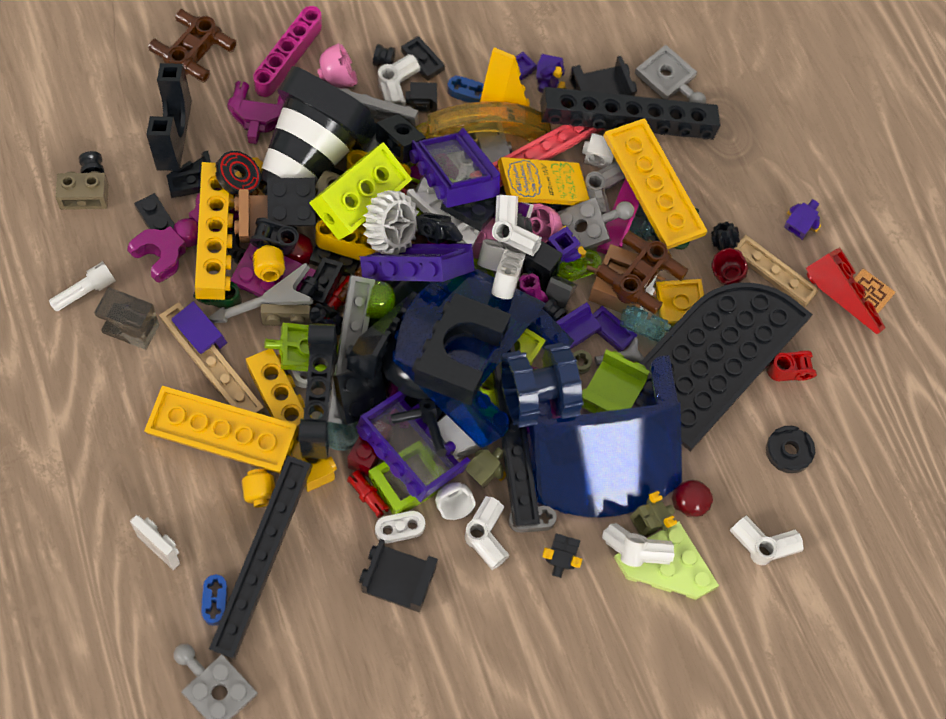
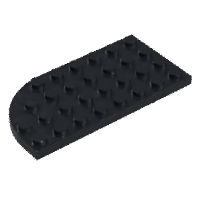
M733 283L708 292L684 314L640 362L650 373L634 405L691 452L773 361L775 356L783 350L810 320L813 314L787 294L762 284Z

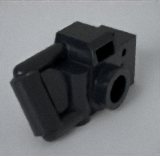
M428 212L416 216L418 235L426 236L429 242L440 244L446 240L462 241L463 235L456 225L452 223L451 216Z

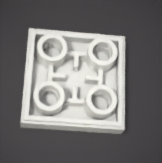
M136 515L130 521L137 537L172 570L180 564L177 557L179 551L175 548L176 544L166 534L161 537V534L157 531L158 527L148 517L143 520L140 516Z

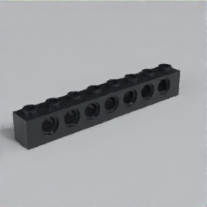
M552 87L544 88L540 100L541 122L614 129L645 118L653 134L713 140L721 126L718 105Z

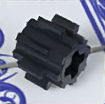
M720 222L717 226L713 227L714 231H711L713 247L717 246L718 250L726 248L734 249L738 246L737 243L740 242L738 227H734L733 223Z

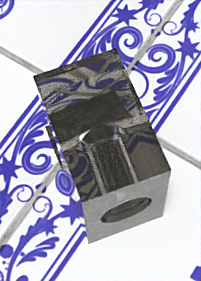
M110 287L107 288L94 312L95 316L106 320L101 329L102 333L147 350L160 325L152 303Z

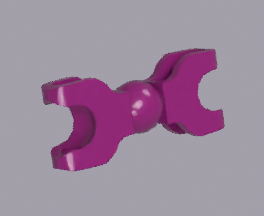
M200 193L196 197L195 208L189 212V218L178 220L173 229L171 226L164 230L146 229L128 244L127 251L134 258H140L147 254H155L160 257L151 268V277L158 283L177 272L179 259L186 253V247L190 248L197 245ZM235 208L229 210V213H233V225L235 220H239V211H235ZM213 229V230H211V231H213V232H218V231H220V230H219V229Z

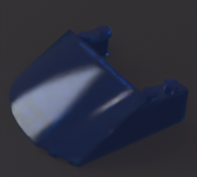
M474 268L475 271L444 282L432 281L415 296L401 318L403 320L400 329L396 332L395 338L397 343L396 350L393 351V362L414 382L413 364L417 357H422V349L426 339L432 338V329L436 320L442 319L443 307L446 301L451 302L455 293L511 314L509 329L500 348L472 337H457L450 340L444 346L446 353L453 360L483 372L481 386L501 362V354L508 353L527 328L546 340L542 347L544 350L546 345L561 342L564 345L569 344L571 346L574 340L543 309L546 304L545 302L518 289H515L512 299L498 298L491 293L494 277ZM419 386L480 448L502 438L506 433L509 421L507 414L500 411L491 402L490 397L480 390L470 406Z
M670 355L659 356L650 365L656 405L582 414L562 419L561 417H552L550 400L539 402L540 414L537 419L538 424L526 427L536 498L539 504L549 506L560 511V513L586 518L615 517L635 512L638 507L647 505L649 494L659 491L658 495H662L663 499L682 482L681 402L677 400Z

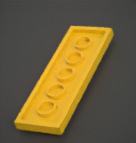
M644 118L606 131L603 137L660 242H663L667 249L705 236L708 232L646 119Z
M162 386L144 432L281 473L287 456H290L299 426Z

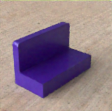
M194 301L171 319L199 354L204 353L214 344L220 349L227 344L224 336Z
M586 302L550 325L547 329L554 344L561 342L564 345L569 344L571 350L602 330V327L592 314L590 305Z

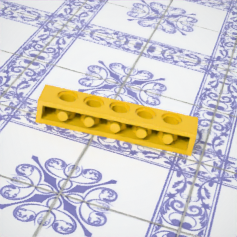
M202 162L195 296L196 299L225 300V291H230L231 277L226 276V269L231 270V255H227V248L232 249V234H228V228H233V213H229V207H234V195L221 187L216 179V163ZM219 208V209H221V210H219V211H214L213 209ZM213 229H219L220 231H218V232H213V231H211V230H213ZM211 250H219V252H217V253H212V252H210V251H211ZM210 271H218L219 273H217V274H210L209 272H210Z
M267 349L246 358L247 369L270 416L300 426V420L304 419L303 408H305V403L300 394L296 395L293 390L296 386L291 374L286 375L284 370L281 369V355H276L274 349ZM270 374H275L278 376L273 380H269L266 378ZM281 394L288 396L285 400L276 399ZM289 415L298 416V418L294 421H288L286 419ZM295 439L290 456L306 461L307 458H302L299 441ZM331 456L328 459H319L317 462L311 463L313 467L305 488L309 492L335 480L334 471L337 470V467Z

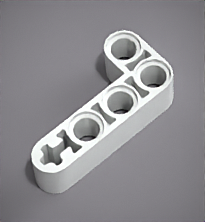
M484 239L477 264L486 269L496 271L491 293L498 298L512 299L521 275L526 253L506 243Z

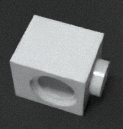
M592 133L590 142L585 141L582 154L586 155L585 164L599 168H605L612 164L614 155L603 136Z

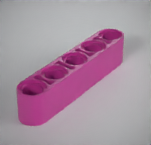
M315 6L305 7L256 69L253 79L257 95L261 97L271 96L282 83L291 67L295 66L320 33L322 21L319 8Z

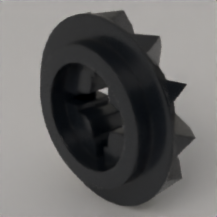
M326 302L322 305L317 303L310 310L309 317L311 322L335 324L336 336L341 334L342 312L335 310L334 306L329 307Z

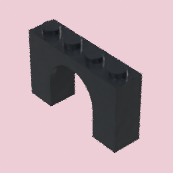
M160 63L157 84L162 99L163 117L150 116L146 135L156 170L180 171L192 99L183 64Z
M455 293L451 302L446 301L442 310L443 317L441 320H436L432 329L433 336L431 339H426L422 349L423 355L421 358H416L412 372L415 373L414 384L471 406L481 387L483 372L453 360L446 353L444 346L452 339L458 337H472L500 348L509 329L511 314Z

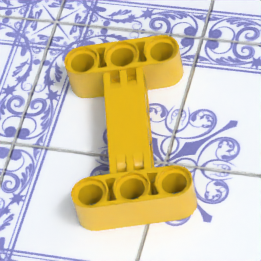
M362 150L350 151L347 154L346 171L368 152ZM403 164V168L410 176V167L406 164ZM409 183L403 188H406L408 190ZM322 219L316 224L315 242L321 249L359 261L360 256L378 252L372 249V245L366 243L368 237L363 235L366 227L362 224L341 240L335 237Z

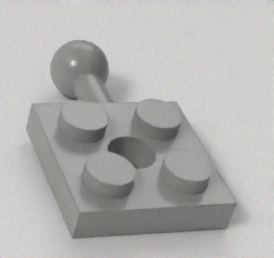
M667 45L663 46L635 70V74L663 99L668 100L680 91L689 98V102L706 103V97L702 92H694L686 85L696 77L697 71ZM661 70H668L671 75L665 76L661 73Z
M594 197L557 213L561 218L563 227L567 226L573 233V236L581 243L580 246H583L584 250H589L610 242L611 239L606 223L617 218L623 220L630 219L634 214V206L628 201H623L617 205L615 210L602 214L599 202ZM581 222H586L588 225L587 229L584 232H577V225Z
M181 644L174 650L175 661L180 665H187L197 676L181 692L205 719H232L258 695L253 687L223 655H220L205 669L194 658L195 651L189 644ZM224 686L227 689V696L223 700H216L212 697V691L215 687Z

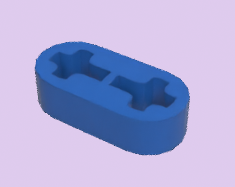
M453 76L448 81L447 91L455 99L479 105L484 84L462 76ZM460 85L461 87H459L458 90L454 89V87ZM478 91L481 92L479 96L475 95Z
M216 574L207 577L204 581L202 595V617L207 624L212 626L219 625L227 606L228 586L225 579ZM214 582H218L222 587L217 590V597H213V591L209 588L214 585ZM213 603H216L217 610L221 612V614H216L215 619H211L210 614H207V612L212 611Z

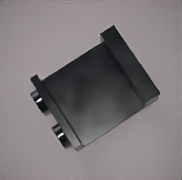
M617 56L615 67L583 73L580 65L572 66L569 80L573 90L629 96L637 94L636 83L631 80L629 66L627 63H624L622 56Z
M380 539L378 545H373L370 550L368 559L371 560L369 568H364L360 576L359 583L362 584V592L420 613L437 568L438 559L428 556L427 560L411 556L386 547L385 540Z

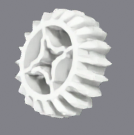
M388 190L377 193V197L371 198V204L366 206L368 213L363 215L366 218V222L362 225L366 227V231L363 233V235L368 237L366 243L372 245V249L384 255H398L405 252L407 247H411V241L416 240L414 234L418 231L416 228V216L419 213L415 209L416 203L411 201V197L401 191Z

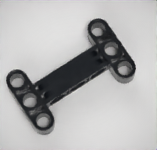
M309 323V366L304 419L300 420L299 444L302 458L328 459V420L333 365H336L337 359L336 325ZM320 364L327 366L323 371L314 369ZM316 388H323L325 390L321 395L312 393ZM317 411L323 414L319 419L310 417L313 412Z

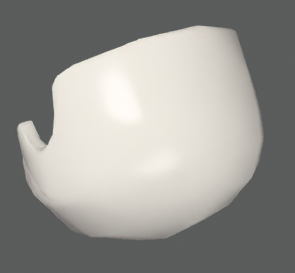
M461 482L445 484L437 492L436 506L444 519L457 520L464 518L475 507V500L471 490Z

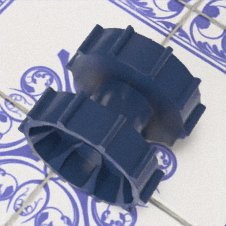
M561 342L544 346L543 368L537 369L531 367L526 357V352L515 351L501 354L502 389L513 425H518L519 428L538 424L537 419L540 414L539 402L547 400L551 402L556 417L561 416L562 419L581 415L580 410L584 404L582 400V381L580 380L577 360L574 358L569 344L564 345Z

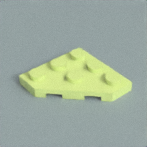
M679 521L667 531L661 530L647 538L672 541L674 544V559L670 564L643 562L642 566L634 567L624 564L620 559V553L614 556L615 561L627 580L643 582L652 585L651 587L686 595V597L697 600L719 586Z

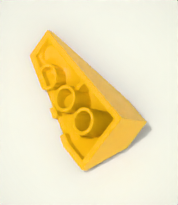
M495 47L490 57L478 107L477 120L480 121L488 116L500 115L502 126L526 120L530 102L528 98H525L524 92L526 89L519 79L521 73L516 57Z

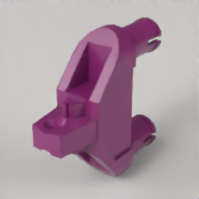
M237 81L233 97L228 100L227 108L244 130H248V143L257 144L260 132L268 133L275 130L284 101L280 95L278 96L277 104L246 100L249 84L243 81L242 87H240L241 81Z

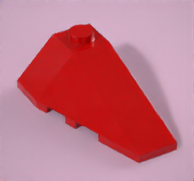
M840 247L806 267L808 271L807 277L812 284H816L819 289L875 334L885 329L874 305L870 301L865 300L866 290L863 285L854 280L853 274L856 272Z

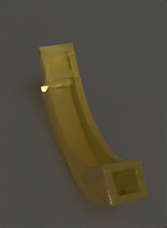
M498 101L472 102L447 107L428 114V121L414 126L426 139L458 133L464 127L468 133L502 132L513 134L532 142L552 131L550 123L541 122L540 111L516 103Z

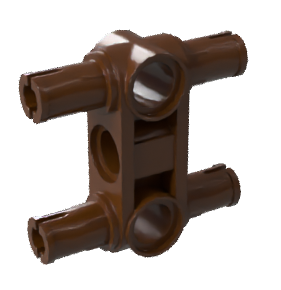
M180 9L176 14V21L188 27V29L173 46L169 47L154 38L149 43L148 49L150 52L161 57L164 63L183 64L186 75L189 74L205 83L210 77V70L197 64L198 61L214 44L231 53L236 48L237 42L235 39L224 34L221 28L215 25L214 19L211 17H195L184 9Z
M629 230L622 243L639 253L637 258L624 274H619L603 263L597 270L596 276L612 286L613 291L621 302L635 305L638 303L655 315L663 302L646 292V288L660 271L664 270L679 281H682L689 269L672 258L671 253L668 252L667 246L663 242L646 241ZM624 287H630L634 291H628Z

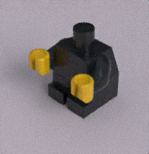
M555 534L551 549L544 548L542 555L549 565L554 566L552 576L562 578L564 569L571 570L581 567L583 559L576 557L581 540Z

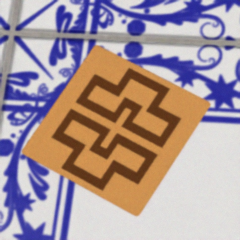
M862 269L854 278L855 281L863 285L866 290L864 299L874 305L877 313L881 311L896 293L865 269Z

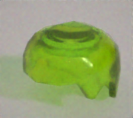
M377 281L376 283L381 285H374L372 287L365 316L381 319L394 308L396 299L390 284Z

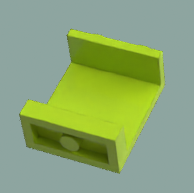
M606 349L599 368L588 387L582 391L584 403L582 408L621 427L643 389L650 371L638 362L633 363L625 359L621 353L611 352Z

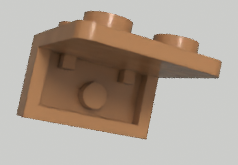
M239 189V197L234 198L235 211H239V220L234 221L235 234H239L241 243H250V238L254 236L257 227L255 224L256 219L268 218L267 195H250L248 189ZM282 238L281 240L287 242L288 238Z

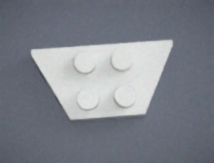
M427 187V191L415 193L414 189L407 191L406 195L411 197V201L416 203V207L423 213L428 212L451 216L440 209L442 201L437 198L432 187ZM451 216L452 223L456 225L463 235L462 241L457 243L472 244L474 246L480 231Z

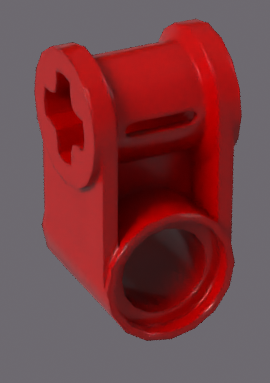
M808 350L779 353L767 368L769 377L779 382L789 380L804 381L817 376L811 361L813 354ZM778 365L783 366L785 370L779 368Z

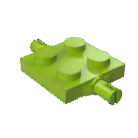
M283 322L280 340L265 338L264 349L279 350L281 369L308 372L309 325ZM320 364L314 369L323 371L327 366Z

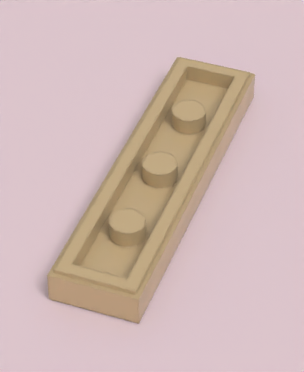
M745 235L738 243V246L734 248L742 252L748 267L781 292L793 298L804 308L818 293L819 289L749 236Z

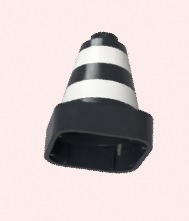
M292 66L277 89L278 94L284 101V105L260 170V183L264 185L261 191L264 195H267V178H315L316 185L323 172L326 170L330 171L351 149L365 151L377 130V125L369 109L344 91L302 68Z

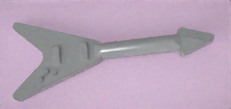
M306 263L262 296L227 309L222 307L209 316L208 319L212 323H226L228 318L258 308L261 304H312L313 300L309 296L296 291V287L310 267Z

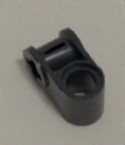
M268 218L256 219L255 224L257 227L254 236L250 238V243L253 246L261 248L265 245H271L279 248L283 255H289L294 252L299 239V234L295 228L274 222ZM288 238L291 240V243H285L281 239Z

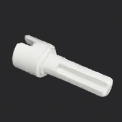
M103 261L87 270V277L51 298L49 303L55 311H59L93 289L101 291L116 282Z

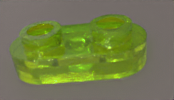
M586 250L585 257L569 263L562 262L559 267L558 276L574 281L594 274V272L586 270L588 265L598 268L601 265V256L594 250ZM587 258L593 259V261L589 262L587 261ZM570 265L572 269H567L565 266Z

